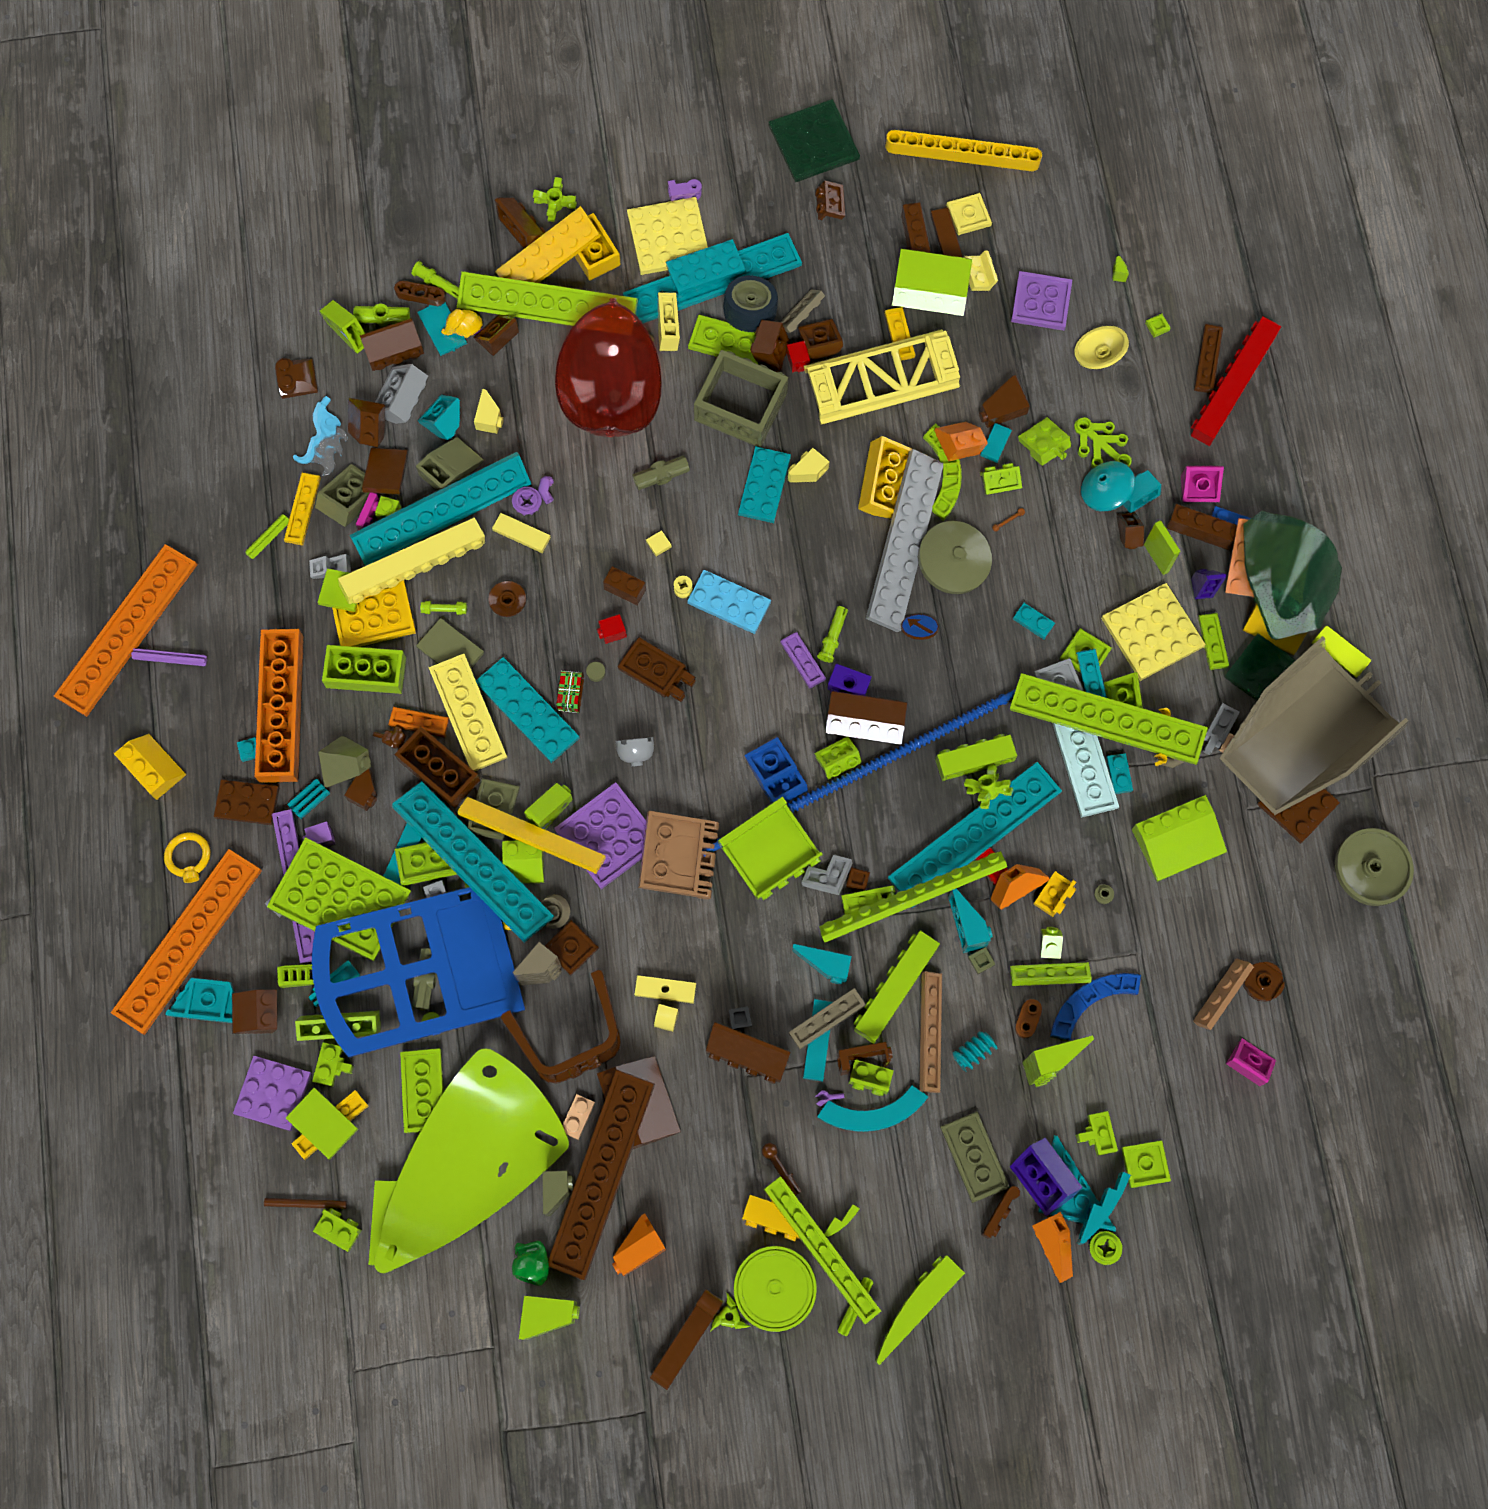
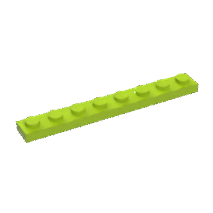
M778 1177L764 1188L766 1194L863 1324H867L881 1312L879 1307L782 1177Z

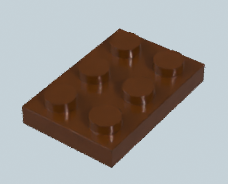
M221 780L214 818L273 825L272 814L276 810L280 788L278 786Z

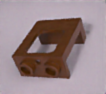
M882 1042L838 1050L837 1061L840 1076L849 1073V1061L882 1055L884 1067H887L893 1058L891 1047H887V1043Z

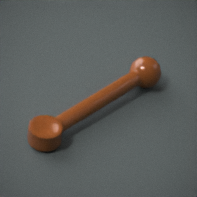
M1020 508L1013 516L998 525H993V531L997 532L1000 527L1018 516H1023L1025 510Z

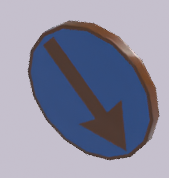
M916 614L906 617L902 621L901 629L907 637L924 640L934 637L938 633L939 625L930 616Z

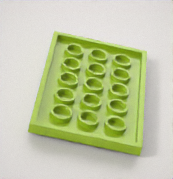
M305 837L267 908L315 932L318 925L405 904L411 890ZM350 923L337 926L339 932L351 929ZM374 928L332 939V941L372 961L375 960L381 949L377 932Z

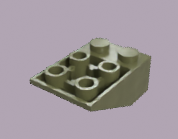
M456 437L429 453L416 465V469L422 479L436 491H439L469 476L484 460Z

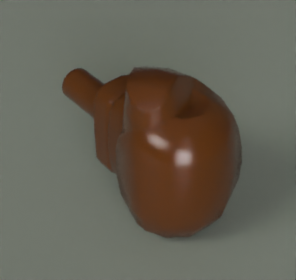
M397 726L392 731L386 730L384 734L373 732L374 737L382 738V743L396 749L402 747L406 739L402 729Z

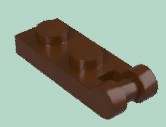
M1012 1186L1006 1190L982 1232V1236L990 1239L992 1236L996 1237L1001 1228L998 1224L1002 1218L1006 1219L1011 1211V1208H1009L1011 1201L1020 1196L1018 1187Z

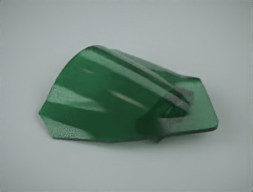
M1266 511L1259 512L1243 524L1244 560L1247 578L1254 594V601L1258 605L1269 636L1272 639L1278 640L1321 628L1323 620L1334 602L1340 587L1342 566L1338 560L1336 547L1321 530L1303 520Z

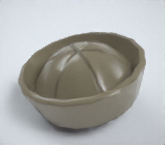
M555 894L544 898L541 903L554 915L553 919L545 926L556 929L565 925L570 916V907L566 899Z

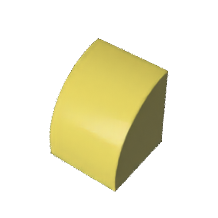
M659 1004L654 1027L673 1032L679 1014L678 1009Z

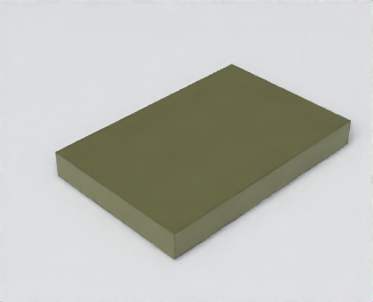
M441 618L416 645L421 652L437 664L465 654L470 669L484 654L483 650Z
M482 778L476 801L512 815L520 787ZM469 820L467 828L473 834L505 841L506 835Z

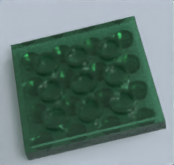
M833 99L768 122V126L795 183L860 160V154Z

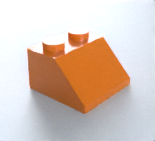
M968 422L939 427L934 430L948 461L979 455L988 444L981 428Z

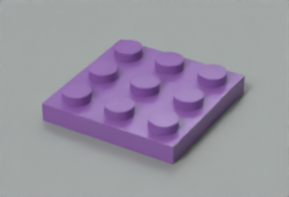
M1019 271L1011 322L1064 331L1072 279Z
M253 1056L233 1114L292 1131L293 1125L286 1117L303 1100L312 1073Z

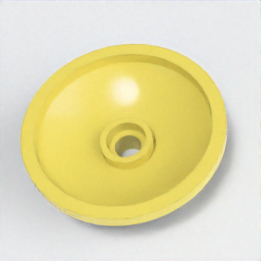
M1102 326L1087 332L1079 339L1075 346L1076 360L1080 365L1089 369H1102L1115 364L1128 350L1129 340L1127 334L1115 326Z

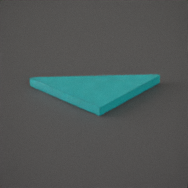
M1054 1135L1051 1146L1083 1188L1049 1216L1061 1212L1065 1220L1083 1224L1090 1205H1099L1100 1202L1077 1169L1067 1150H1065L1059 1137ZM1039 1207L1038 1213L1044 1214ZM1108 1217L1100 1229L1116 1232V1227Z

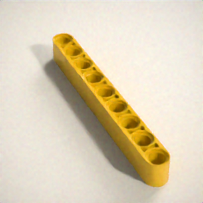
M900 130L889 131L885 145L886 150L892 154L1025 171H1036L1040 166L1042 152L1038 148Z

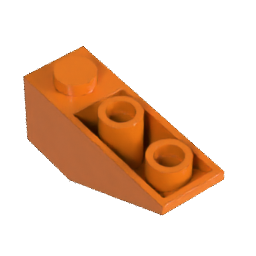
M1060 1212L1032 1225L1044 1249L1045 1256L1053 1268L1055 1276L1062 1283L1073 1277L1070 1230Z

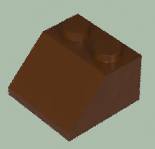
M761 320L760 326L756 329L755 341L751 344L750 348L755 361L775 372L781 371L787 345L790 344L783 324L781 322Z
M349 398L348 433L360 444L378 447L384 439L385 404Z
M251 990L232 993V1034L273 1033L277 1030V990Z

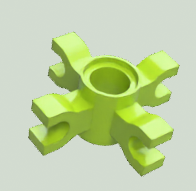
M555 177L553 188L549 189L547 193L539 190H534L533 192L534 203L548 204L547 220L549 222H555L556 212L561 210L563 206L576 210V196H562V178Z
M989 765L987 774L981 776L978 781L973 779L965 780L964 786L968 787L967 794L980 793L978 801H981V809H988L990 800L995 799L999 793L1007 796L1012 795L1013 788L1010 787V780L997 781L999 778V773H996L997 766Z

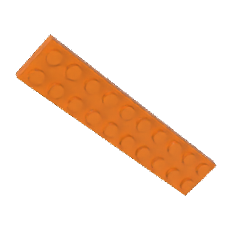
M165 544L60 686L54 697L87 717L132 656L131 653L134 648L140 645L194 571L197 563Z
M228 849L111 1013L145 1035L262 870Z

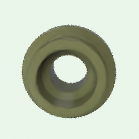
M1103 884L1096 888L1094 896L1099 903L1108 904L1114 898V891L1109 885ZM1106 891L1108 896H1102L1101 892Z

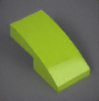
M852 1204L842 1221L835 1217L824 1233L826 1238L844 1228L856 1215L859 1208Z

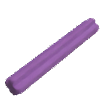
M134 648L131 653L134 660L206 666L207 656L200 654Z

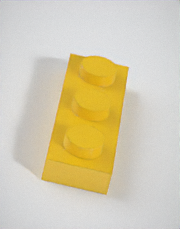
M903 307L885 310V318L892 343L911 338ZM913 345L898 349L901 361L915 358Z

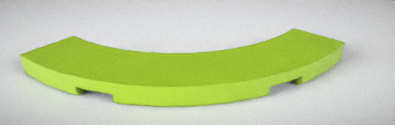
M935 423L923 436V439L929 443L937 454L939 461L943 463L942 487L932 506V512L945 521L958 499L962 479L961 464L959 459L948 461L934 431L935 428H939Z

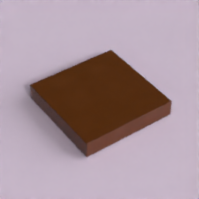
M572 920L545 945L547 949L558 957L562 968L570 976L599 949Z

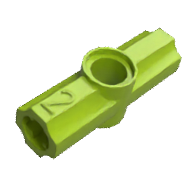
M377 304L374 307L355 306L353 315L359 323H376L381 327H385L389 324H396L410 319L409 307H387L385 304Z

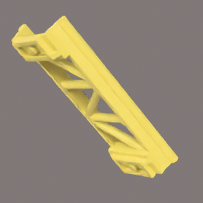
M943 330L804 366V371L809 375L816 398L821 425L960 387L957 361L947 332H943ZM924 342L926 347L908 385L898 349ZM891 351L900 384L868 357ZM929 358L936 381L916 386ZM850 362L837 390L830 367ZM857 365L867 399L841 406L840 401ZM865 365L896 392L875 397Z

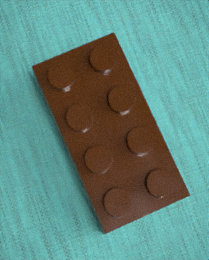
M421 726L394 754L404 767L454 809L480 782V778L475 771Z

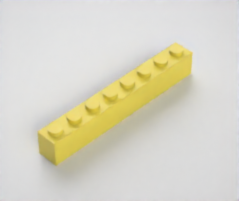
M474 517L338 578L339 587L349 604L353 602L359 603L369 595H377L381 590L387 587L392 588L400 581L410 580L420 572H428L438 564L443 565L447 563L451 558L461 557L471 549H479L485 544V535Z

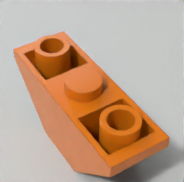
M1016 864L1000 875L990 899L1002 910L1034 889L1042 886L1050 879L1038 868Z

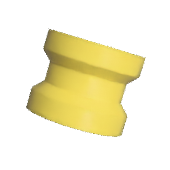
M687 576L677 577L674 581L676 596L679 598L689 597L693 590L691 579Z

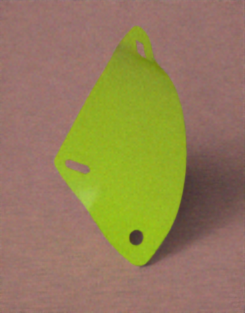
M481 1049L470 1058L446 1088L418 1135L400 1173L385 1214L380 1242L374 1259V1266L378 1272L387 1273L439 1249L468 1232L514 1199L568 1149L569 1141L565 1130L548 1100L526 1074L495 1051ZM485 1066H494L497 1069L496 1076L492 1078L484 1076L482 1070ZM541 1130L558 1140V1144L552 1146L538 1139L535 1136V1132ZM504 1162H507L506 1172L501 1177H498L499 1167ZM395 1245L397 1251L392 1261L384 1258L389 1246Z

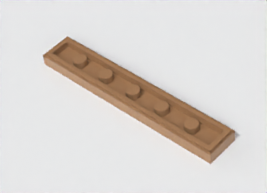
M927 971L922 972L920 1091L940 1093L942 974Z

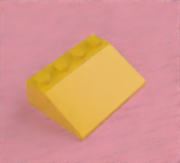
M883 436L870 442L858 506L859 510L874 516L892 519L909 451L912 448Z

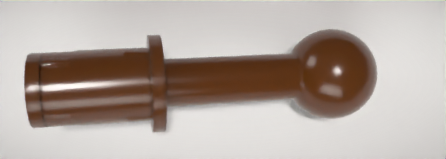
M766 1143L762 1147V1155L766 1159L771 1160L793 1194L798 1195L802 1190H800L792 1177L794 1174H788L777 1156L778 1149L776 1145Z

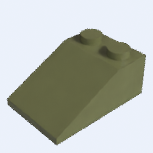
M350 464L318 492L315 508L346 527L362 511L370 494L362 491L365 473Z

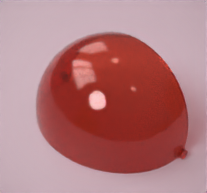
M610 298L609 302L598 305L583 315L570 330L559 353L555 374L557 399L567 419L581 430L601 437H623L637 433L650 424L660 403L662 388L661 369L654 343L639 318L627 307L619 304L615 298Z

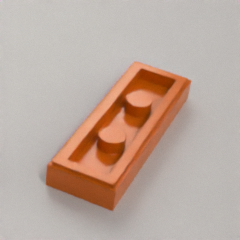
M393 707L388 725L411 731H417L421 726L431 735L445 737L450 719L449 717Z

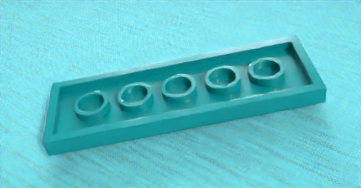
M504 657L476 680L478 687L550 763L554 762L580 739L579 735Z

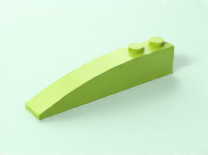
M947 1255L944 1258L939 1256L933 1262L934 1268L930 1273L925 1271L919 1277L918 1281L920 1283L904 1302L883 1340L875 1361L878 1365L889 1356L965 1274Z

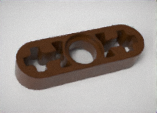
M399 281L394 286L396 296L399 299L433 306H441L446 301L444 290L438 287L408 281ZM418 291L425 292L422 296L415 295Z

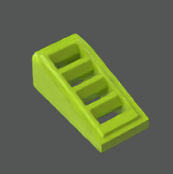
M312 964L278 966V986L280 988L314 985L313 980H310ZM303 970H305V980H302ZM294 971L297 972V981H294L293 978ZM285 972H288V981H285Z

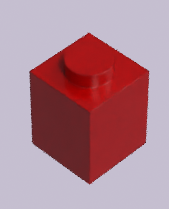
M805 341L787 345L786 354L792 372H803L804 366L810 365Z
M620 614L598 621L599 628H597V633L600 639H604L605 644L627 637Z

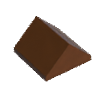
M497 315L473 338L494 356L519 333L517 321L514 317Z

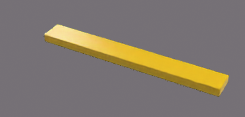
M467 797L458 809V815L595 874H597L606 859V856L472 798Z

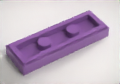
M797 632L780 641L809 689L826 680V677Z

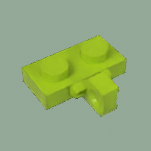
M322 1043L312 1082L333 1087L336 1076H340L341 1072L352 1074L354 1066L344 1063V1058H341L343 1050L340 1046Z
M1109 1112L1088 1115L1090 1127L1085 1128V1133L1076 1135L1077 1143L1088 1141L1089 1146H1095L1097 1156L1117 1152L1118 1149Z

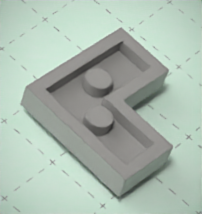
M833 855L827 871L808 866L802 880V885L839 895L852 866V860Z

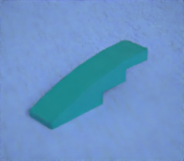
M1126 1172L1119 1173L1114 1189H1104L1099 1205H1090L1076 1244H1084L1106 1221L1121 1198L1131 1176Z

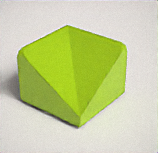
M1117 256L1113 265L1112 279L1113 281L1126 282L1129 275L1127 266L1122 258Z

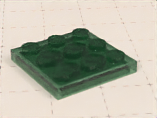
M1258 633L1224 678L1258 701L1262 692L1296 660Z

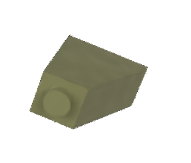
M344 736L339 737L319 751L325 787L359 776L371 767L368 749Z

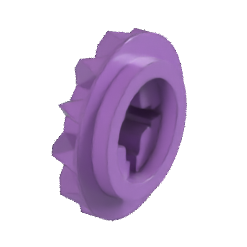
M523 487L514 493L512 504L517 513L519 512L524 516L526 514L532 515L539 510V507L542 505V499L536 489ZM529 498H531L530 502L532 505H524L523 499L528 500Z

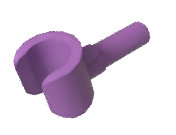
M821 1091L815 1097H821L822 1100L816 1104L822 1106L829 1100L844 1098V1093L828 1094L826 1091Z

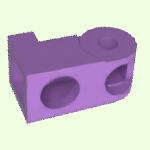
M696 179L676 184L675 180L668 181L670 202L696 197L698 200L701 197L702 184Z

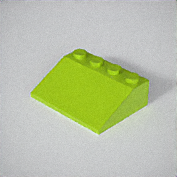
M901 249L892 305L964 316L972 259Z
M1206 795L1142 821L1132 829L1157 882L1227 852L1215 813Z
M1093 1035L1033 1051L1022 1062L1029 1085L1035 1084L1036 1087H1040L1050 1082L1063 1067L1094 1040Z

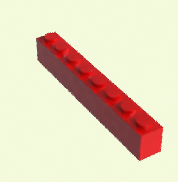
M1262 316L1259 322L1255 321L1250 330L1253 333L1251 336L1247 334L1242 343L1244 348L1242 350L1238 349L1234 356L1236 361L1234 364L1230 362L1225 371L1228 373L1227 376L1221 377L1217 384L1219 389L1217 392L1213 390L1208 399L1211 402L1208 406L1204 405L1200 412L1202 417L1200 420L1196 418L1191 427L1193 429L1191 437L1208 446L1212 444L1282 326Z

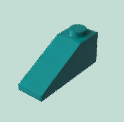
M793 944L792 952L825 978L830 979L831 983H846L852 956Z

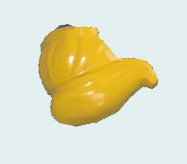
M455 309L447 317L446 326L442 329L441 333L447 336L456 333L464 336V338H468L481 331L483 326L482 319L471 310Z

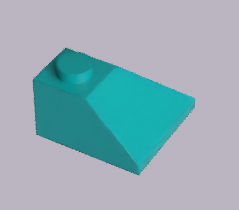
M440 395L419 418L418 422L439 438L447 440L452 438L459 428L460 400L457 397Z

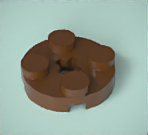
M1271 962L1253 964L1254 968L1243 982L1244 989L1257 1001L1268 1002L1277 998L1285 986L1282 971ZM1266 977L1269 985L1262 986L1259 978L1263 979Z

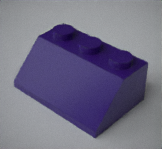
M1046 1138L1030 1145L1010 1166L1046 1217L1072 1199L1083 1188Z

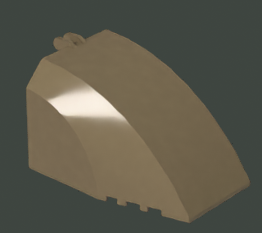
M1322 636L1262 692L1260 698L1219 759L1276 815L1355 772L1406 728L1408 719L1405 718L1399 723L1378 704L1370 694L1380 686L1381 682L1379 680L1375 681L1365 691L1361 686L1370 680L1373 674L1371 672L1367 673L1357 683L1326 651L1325 638Z

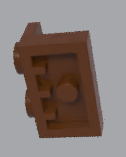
M824 181L817 187L815 192L818 220L822 221L826 216L842 220L845 217L843 185Z

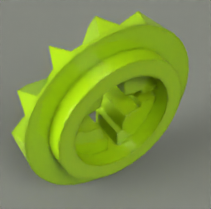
M1103 1231L1097 1233L1089 1244L1090 1254L1095 1261L1102 1265H1111L1117 1262L1122 1255V1243L1111 1232ZM1107 1241L1108 1247L1114 1251H1107L1104 1255L1103 1250L1097 1246L1104 1245Z

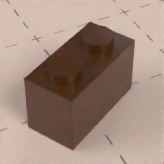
M613 566L603 581L604 590L637 606L646 591L644 581Z

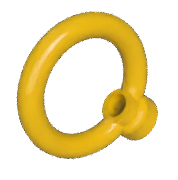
M190 832L174 837L168 843L164 852V862L167 869L174 875L183 877V882L185 883L198 881V873L206 867L210 859V847L206 839L199 834ZM186 840L197 842L202 848L200 862L195 867L190 866L184 869L176 867L172 861V853L175 847Z

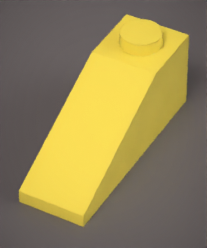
M658 293L660 351H678L680 334L676 293Z

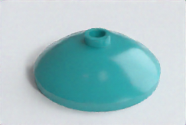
M1117 461L1105 462L1094 467L1082 482L1081 496L1088 507L1096 511H1111L1122 506L1131 497L1135 489L1134 473L1126 464Z

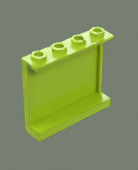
M783 797L718 840V844L757 900L760 898L765 900L773 894V889L776 887L781 889L789 883V878L792 876L797 878L805 872V867L808 865L811 867L815 866L821 861L820 857L823 855L822 852L817 850L787 807V802Z

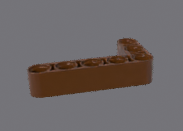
M707 1289L704 1291L691 1315L651 1375V1380L668 1390L722 1306L723 1300Z

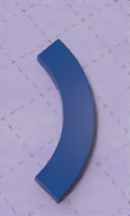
M1119 973L1103 976L1083 985L1061 1007L1053 1023L1050 1037L1070 1041L1074 1026L1081 1014L1100 999L1118 994L1138 995L1141 975Z

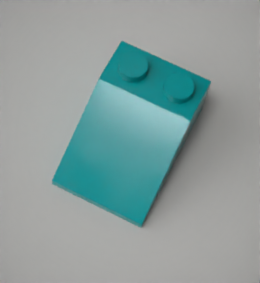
M957 889L951 890L948 899L963 953L987 947L991 941L990 938L993 937L990 926L987 927L986 921Z

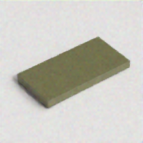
M978 1112L940 1126L972 1203L1010 1188Z

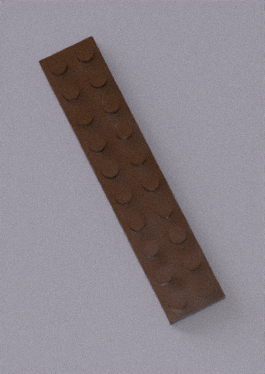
M616 1070L548 1260L549 1267L586 1280L655 1083Z

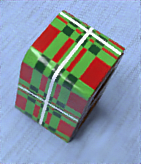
M561 671L556 702L558 711L580 712L584 679H581L584 678L583 672Z

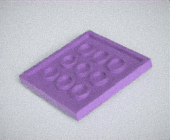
M616 782L554 828L559 836L606 856L597 874L586 870L601 890L642 859L646 820Z

